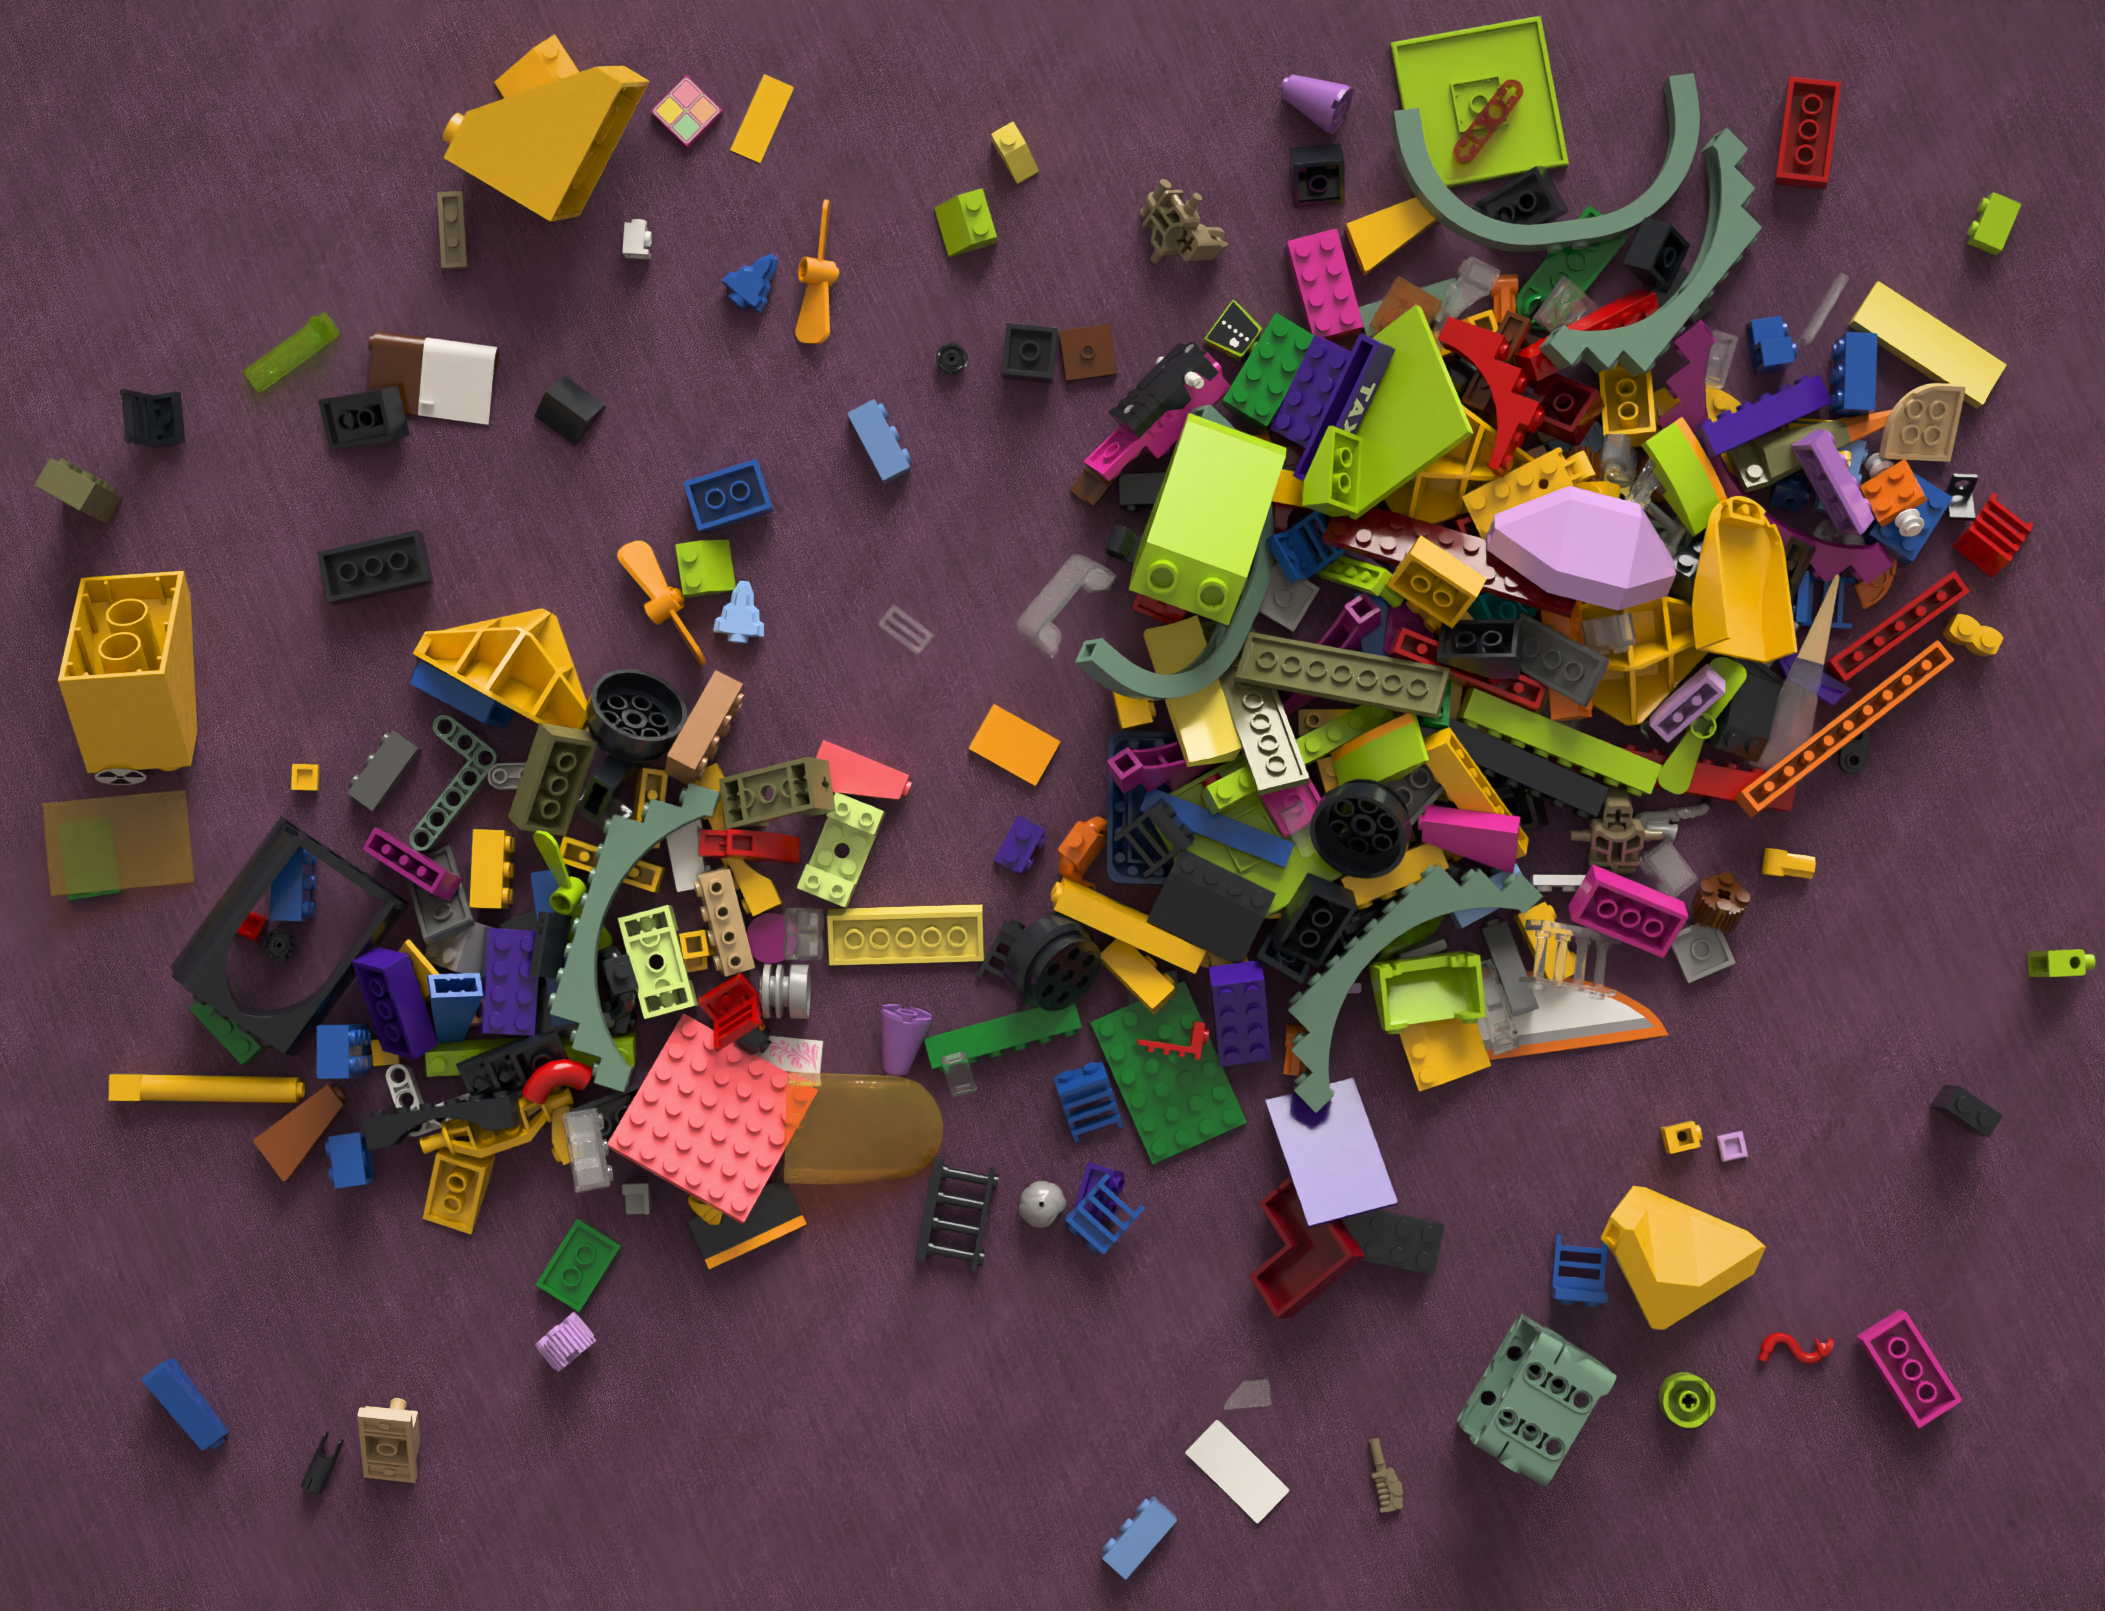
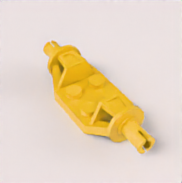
M569 1088L551 1094L543 1105L534 1103L523 1095L518 1097L523 1125L512 1128L488 1131L480 1125L465 1119L454 1118L448 1122L446 1119L442 1120L441 1132L419 1138L424 1154L446 1146L452 1155L458 1152L483 1158L530 1142L546 1121H553L552 1110L574 1104ZM541 1108L542 1110L529 1122V1116ZM468 1136L470 1142L456 1141L454 1137Z

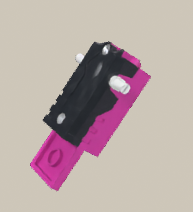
M1179 342L1165 357H1159L1156 361L1157 365L1136 385L1137 387L1134 390L1132 389L1125 399L1122 398L1116 408L1113 407L1109 411V414L1119 424V427L1083 462L1094 472L1110 481L1112 478L1120 475L1123 467L1130 460L1137 458L1142 449L1157 459L1167 454L1171 446L1179 439L1188 413H1191L1193 408L1209 404L1212 406L1215 402L1220 401L1231 387L1222 377L1221 365L1213 359L1208 351L1199 348L1195 342L1188 344Z

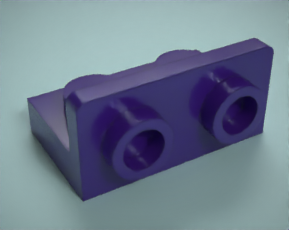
M1018 815L994 861L1020 875L1023 870L1028 873L1035 860L1031 855L1035 848L1039 850L1042 848L1047 838L1043 834L1045 829Z
M1088 1162L1075 1207L1106 1173L1111 1177L1104 1185L1118 1197L1124 1188L1125 1172ZM1099 1189L1094 1194V1197L1115 1215L1118 1208L1117 1203L1103 1190ZM1090 1200L1083 1207L1095 1219L1111 1222V1219Z

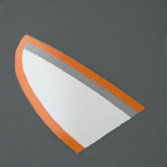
M1481 969L1486 1017L1478 1018L1477 1025L1489 1060L1669 1035L1663 1024L1650 1009L1617 990L1572 977H1567L1546 986L1541 973L1535 971H1526L1539 1009L1508 1018L1493 970Z

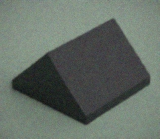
M564 375L545 391L534 417L571 444L577 446L606 405Z

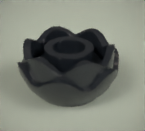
M948 343L938 349L936 364L945 374H958L967 365V352L957 343Z
M276 929L266 934L263 951L273 961H283L292 956L295 950V939L288 931Z

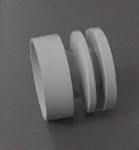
M772 964L764 965L763 975L760 979L759 994L764 1018H771L773 1007H775L777 1018H782L784 1007H789L791 1019L809 1018L811 999L809 965H792L789 976L784 975L782 964L777 965L776 976H773Z

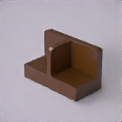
M1086 466L1084 472L1071 487L1070 491L1094 509L1118 479L1119 475L1108 481Z

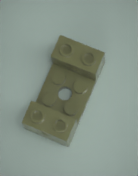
M804 757L719 779L726 829L756 831L768 828V821L796 814L818 816L836 811L828 760ZM769 787H772L773 797L768 801L765 793Z

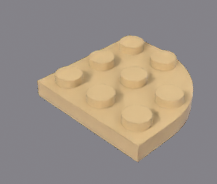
M1931 383L1915 388L1907 393L1895 405L1888 416L1879 456L1884 459L1950 462L1966 387L1961 384Z

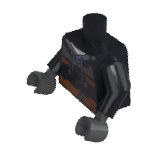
M615 946L599 949L597 958L598 968L611 1006L610 1012L603 1013L607 1028L613 1027L615 1020H619L635 1008L639 991L629 955H622Z

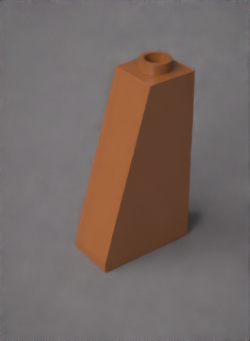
M327 1084L252 1140L283 1182L289 1181L294 1177L348 1105L345 1101L347 1096L339 1085Z

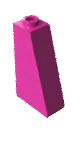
M1426 805L1425 814L1419 815L1418 830H1422L1423 842L1499 870L1514 873L1520 817Z

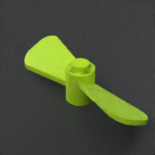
M1726 657L1715 658L1709 663V666L1725 680V694L1686 727L1687 733L1661 767L1657 777V781L1663 789L1673 794H1682L1688 790L1703 740L1715 733L1717 727L1716 718L1746 680V670L1740 663Z
M537 830L533 834L534 842L559 885L550 896L549 903L551 908L558 914L572 916L569 942L572 943L575 933H572V927L575 919H580L583 908H580V902L583 894L587 893V888L580 879L568 876L559 846L553 836L548 832ZM604 925L598 950L611 946L613 942L612 936Z

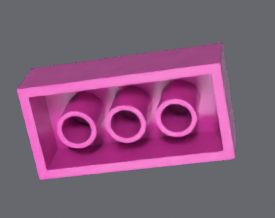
M1337 228L1287 241L1285 248L1308 332L1327 340L1360 333L1364 326Z
M1593 864L1568 905L1573 922L1662 958L1665 957L1688 919V913L1683 901Z
M1898 1309L1856 1336L1911 1425L1921 1428L1963 1401L1907 1312Z

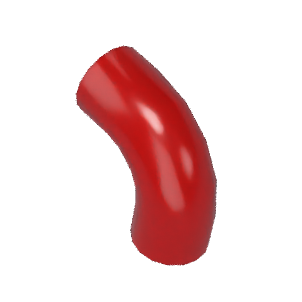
M568 1059L550 1061L536 1069L526 1082L521 1093L530 1101L543 1105L553 1089L558 1086L566 1085L582 1091L590 1081L592 1067Z

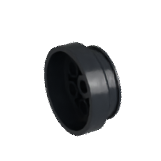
M619 669L601 676L595 682L586 706L589 732L591 737L598 742L597 746L608 755L629 763H648L660 758L667 750L672 748L687 721V707L680 693L664 679L649 672L636 669Z
M1371 779L1350 780L1328 791L1320 800L1310 821L1311 841L1319 856L1336 871L1355 878H1377L1393 871L1401 863L1412 836L1408 809L1402 798L1389 786Z
M1060 912L1052 913L1032 923L1017 938L1005 961L1004 981L1007 988L1023 1003L1033 1007H1041L1046 1011H1060L1076 1003L1091 988L1101 967V952L1095 944L1091 930L1086 925Z

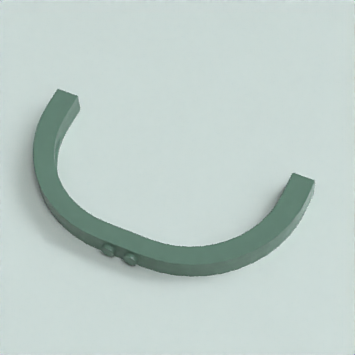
M1694 73L1669 76L1663 83L1669 118V142L1663 166L1656 180L1637 200L1606 215L1546 224L1519 225L1501 222L1476 212L1459 200L1445 186L1434 169L1424 141L1419 108L1394 111L1390 117L1397 160L1410 189L1425 209L1445 227L1467 240L1489 248L1514 252L1547 250V253H1556L1566 247H1572L1573 250L1584 249L1589 244L1604 242L1636 229L1642 224L1645 217L1651 218L1663 207L1685 178L1695 154L1700 126L1699 101Z
M1210 404L1193 408L1190 413L1235 429ZM1270 504L1247 579L1229 625L1218 622L1208 644L1192 663L1170 675L1153 673L1131 663L1104 639L1099 638L1084 641L1075 664L1109 690L1138 700L1156 701L1187 696L1206 688L1217 680L1230 667L1245 639L1248 637L1249 630L1259 613L1260 605L1269 585L1274 556L1266 539L1275 534L1272 504Z

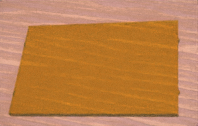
M185 790L42 803L51 896L194 882L188 822L189 810L187 809Z

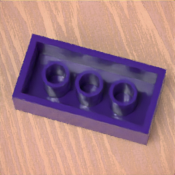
M1314 335L1270 429L1306 448L1351 351L1330 340Z
M485 927L481 976L483 998L479 1005V1032L535 1035L539 977L529 975L536 930Z
M375 946L352 961L382 1051L415 1060L438 1045L435 1029L427 1013L428 1007L423 1001L420 984L415 977L412 968L413 963L408 954Z
M1261 961L1208 967L1216 1049L1220 1067L1271 1060L1265 982Z

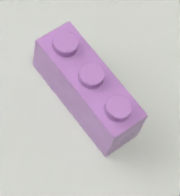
M1706 664L1650 715V726L1666 742L1671 741L1725 694V680Z

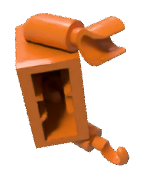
M1093 817L1087 822L1078 821L1057 850L1060 857L1059 872L1065 878L1093 890H1096L1095 885L1082 879V877L1106 844L1105 819Z

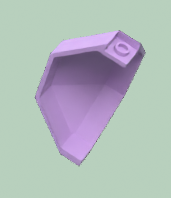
M1572 486L1562 488L1495 514L1486 535L1487 550L1546 592L1614 610H1622L1666 597L1676 576L1674 560L1640 504Z

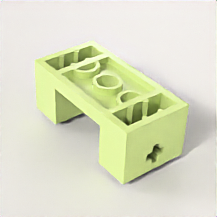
M835 792L834 802L836 811L826 814L828 818L809 865L806 864L797 888L847 908L885 812ZM844 843L849 846L850 852L847 857L839 858L836 856L835 848L838 844Z
M666 905L618 918L626 952L629 955L638 983V997L644 1019L698 1006L693 982L688 979L676 931H679L673 906ZM655 954L662 956L664 959L663 967L658 970L650 966V958Z

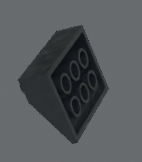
M1181 848L1147 922L1233 964L1242 963L1276 893Z

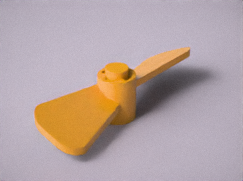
M825 199L822 209L818 259L803 257L798 267L799 281L808 284L797 321L795 335L800 342L808 344H821L829 337L828 287H831L839 276V269L836 267L835 262L824 260L831 207L830 200Z
M634 541L621 547L617 553L619 562L651 598V600L644 604L647 615L658 625L671 618L697 663L701 667L706 665V660L701 650L676 614L684 608L683 601H685V597L678 588L674 589L667 586L651 547L643 541Z

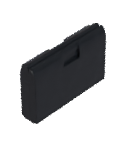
M539 911L529 975L556 979L560 967L564 968V952L568 944L572 916Z

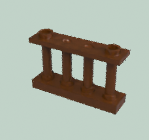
M1507 310L1496 333L1504 335L1510 344L1509 355L1502 362L1518 367L1515 359L1517 352L1542 338L1527 333L1532 325L1531 319ZM1476 370L1461 399V403L1477 410L1479 418L1497 430L1496 406L1491 389L1483 375Z

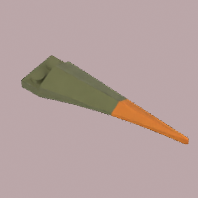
M1892 410L1767 433L1726 452L1744 492L1747 493L1768 487L1800 470L1802 466L1791 445L1814 430L1826 429L1835 438L1836 449L1839 450L1885 428L1888 416Z

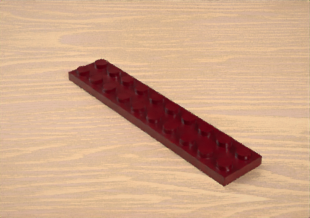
M1375 506L1356 520L1351 518L1350 515L1331 517L1323 535L1324 544L1397 566L1421 535L1487 578L1480 590L1482 592L1571 618L1578 602L1575 599L1548 593L1489 552L1485 539Z

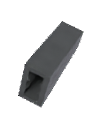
M1498 918L1484 923L1485 928L1479 931L1508 1018L1539 1009L1507 921L1500 923Z

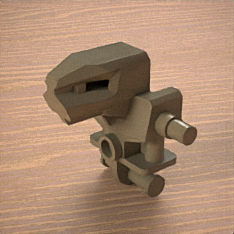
M1161 179L1156 190L1148 194L1146 205L1140 210V215L1145 218L1142 223L1143 229H1152L1153 231L1150 242L1155 249L1150 257V261L1158 264L1165 255L1178 254L1181 255L1184 261L1212 260L1223 253L1228 247V242L1225 241V232L1220 227H1206L1199 224L1200 217L1196 210L1202 200V196L1194 193L1184 205L1181 201L1184 195L1183 191L1169 190L1171 183Z
M1606 784V787L1609 789L1600 809L1602 818L1592 819L1589 829L1571 830L1570 840L1590 842V849H1587L1590 868L1593 864L1617 875L1635 876V866L1641 865L1639 850L1643 849L1644 842L1662 840V830L1644 829L1640 819L1632 818L1633 807L1626 789L1620 785L1617 788Z

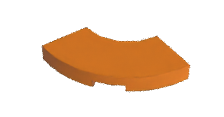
M1895 558L1892 559L1893 566L1869 584L1862 580L1853 586L1862 610L1878 602L1887 593L1896 573L1897 560Z

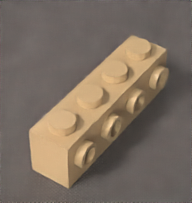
M723 866L695 874L697 882H694V889L697 897L702 898L703 906L700 907L703 921H708L710 931H707L706 935L709 945L715 948L716 955L713 956V962L716 971L720 970L726 977L755 968L730 869Z

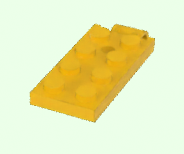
M1558 447L1505 474L1503 478L1499 477L1462 496L1481 538L1486 540L1487 532L1495 514L1568 486L1579 488L1577 484L1594 477L1596 474L1585 451L1578 452L1565 460L1561 447ZM1543 479L1549 483L1546 489H1540L1539 482Z

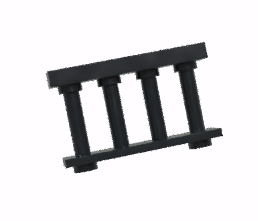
M935 1156L915 1260L925 1262L926 1257H932V1254L972 1262L971 1271L976 1272L977 1266L983 1265L985 1251L980 1250L991 1190H997L999 1174H995L996 1168L990 1167L989 1175L948 1168L949 1165L944 1164L945 1158ZM951 1178L987 1185L985 1199L983 1201L946 1194L944 1190H939L941 1179ZM943 1203L982 1211L980 1225L975 1226L939 1219V1216L934 1215L936 1205L941 1206ZM941 1229L977 1236L975 1252L936 1245L934 1241H930L931 1230Z

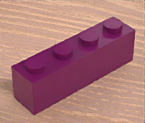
M374 827L362 850L431 894L449 902L463 880L394 835Z

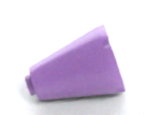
M1294 74L1289 78L1286 77L1280 87L1284 100L1323 131L1332 135L1338 131L1344 122V119L1341 117L1344 111L1349 112L1354 96V89L1348 85Z
M899 1004L883 1005L881 1011L882 1069L887 1072V1076L902 1078V1075L908 1074L931 1025L932 1015L915 1007H911L910 1010L902 1009V1005Z

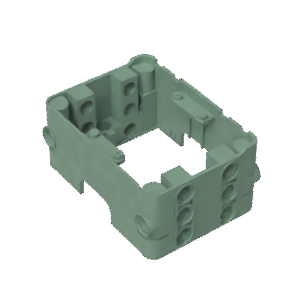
M1521 1313L1514 1321L1462 1409L1457 1423L1463 1431L1471 1435L1469 1439L1476 1447L1497 1458L1498 1462L1518 1474L1521 1473L1541 1486L1546 1487L1600 1396L1607 1395L1616 1380V1375L1592 1355L1568 1342L1560 1334L1546 1326L1543 1327ZM1512 1346H1517L1520 1349L1519 1356L1515 1359H1510L1507 1356V1351ZM1531 1365H1538L1540 1370L1538 1372H1531L1529 1367ZM1561 1379L1563 1383L1555 1386L1552 1384V1381ZM1483 1392H1493L1494 1397L1490 1403L1481 1402ZM1585 1393L1586 1402L1581 1406L1574 1405L1573 1399L1575 1395ZM1503 1412H1511L1512 1416L1506 1417L1503 1415ZM1534 1426L1535 1429L1527 1430L1526 1427ZM1550 1440H1557L1559 1442L1558 1449L1553 1453L1547 1452L1546 1444Z

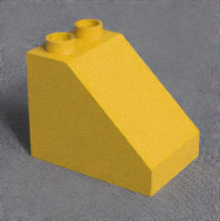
M625 66L593 67L467 111L465 116L456 113L447 124L442 139L450 144L443 158L550 222L579 217L650 81Z
M184 571L87 577L80 580L58 682L87 773H97L110 769L141 770L159 768L163 771H173L181 767L191 766L197 736L191 598Z

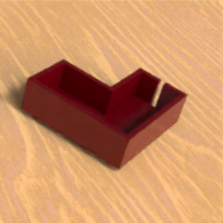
M1288 1177L1279 1185L1280 1189H1274L1259 1202V1205L1286 1246L1249 1276L1277 1319L1292 1318L1366 1257L1341 1219L1308 1228L1291 1177Z

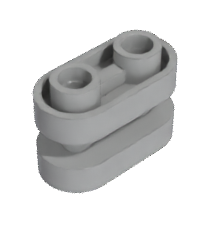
M526 762L498 763L493 765L488 772L489 783L499 790H517Z

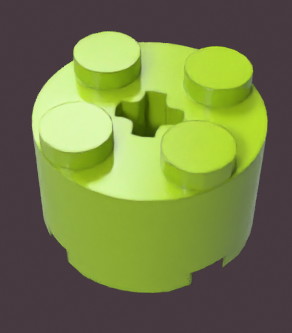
M1679 1372L1664 1379L1659 1389L1658 1403L1663 1414L1672 1422L1681 1427L1694 1428L1702 1425L1713 1414L1715 1395L1708 1383L1702 1378L1689 1372ZM1687 1394L1692 1399L1691 1401H1687L1685 1405L1682 1402V1398H1685Z

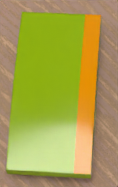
M1681 417L1641 446L1656 465L1652 471L1667 490L1663 494L1664 498L1694 537L1707 527L1712 510L1718 503L1726 500L1727 497L1710 460L1683 417Z
M1409 713L1360 735L1330 753L1339 786L1354 779H1371L1383 784L1389 781H1398L1429 761L1417 716Z

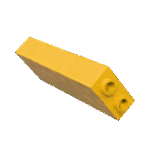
M1065 877L1062 878L1061 883L1056 881L1050 896H1052L1051 901H1053L1055 911L1194 974L1206 953V950L1147 922L1149 915Z

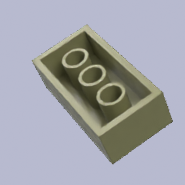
M50 458L34 484L77 510L106 524L123 498L116 494L117 488L63 458H60L59 461Z
M545 723L539 724L508 815L520 830L533 832L541 830L553 835L566 836L598 744L586 730Z

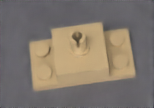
M400 1398L392 1399L390 1401V1408L370 1406L359 1408L357 1417L364 1478L416 1483V1458L420 1446L418 1412L405 1410L407 1406L405 1400Z

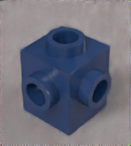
M1792 473L1772 484L1769 490L1770 506L1786 511L1800 512L1803 502L1807 503L1810 496V488L1807 487V477Z

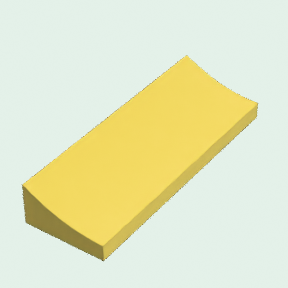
M1879 281L1875 283L1848 324L1860 333H1877L1878 345L1936 383L1961 384L1965 386L1963 400L1976 409L1984 404L2006 367L2005 363Z
M1197 615L1173 624L1145 629L1143 634L1157 674L1170 675L1182 670L1192 663L1207 645ZM1219 678L1196 693L1165 699L1187 767L1236 760L1242 746Z
M982 905L828 909L829 965L984 961Z

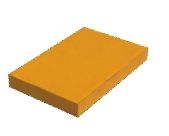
M993 704L968 749L1036 787L1061 741Z

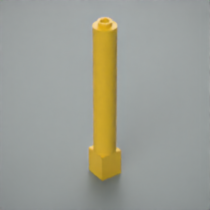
M109 1075V1101L299 1103L300 1098H304L305 1083L301 1082L299 1077Z

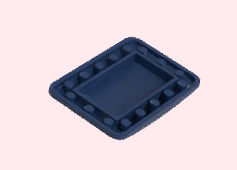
M1116 731L1108 740L1107 760L1127 747L1131 750H1142L1178 741L1176 732ZM1107 765V876L1112 882L1117 884L1164 885L1175 863L1172 858L1148 877H1145L1143 873L1150 866L1125 836L1117 842L1113 838L1123 828L1143 814L1140 812V808L1147 790L1140 783L1124 794L1109 775ZM1210 768L1201 773L1200 775H1198L1197 777H1195L1194 779H1192L1191 781H1189L1188 783L1210 772ZM1166 783L1156 788L1168 794L1172 793ZM1148 816L1142 822L1167 853H1169ZM1137 826L1130 831L1155 862L1162 858Z

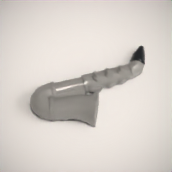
M1708 796L1704 797L1698 806L1670 808L1663 811H1644L1638 813L1634 818L1642 821L1644 829L1662 830V840L1672 845L1676 837L1678 825H1671L1669 821L1676 822L1681 818L1683 820L1693 819L1696 816L1706 814L1711 805V798Z

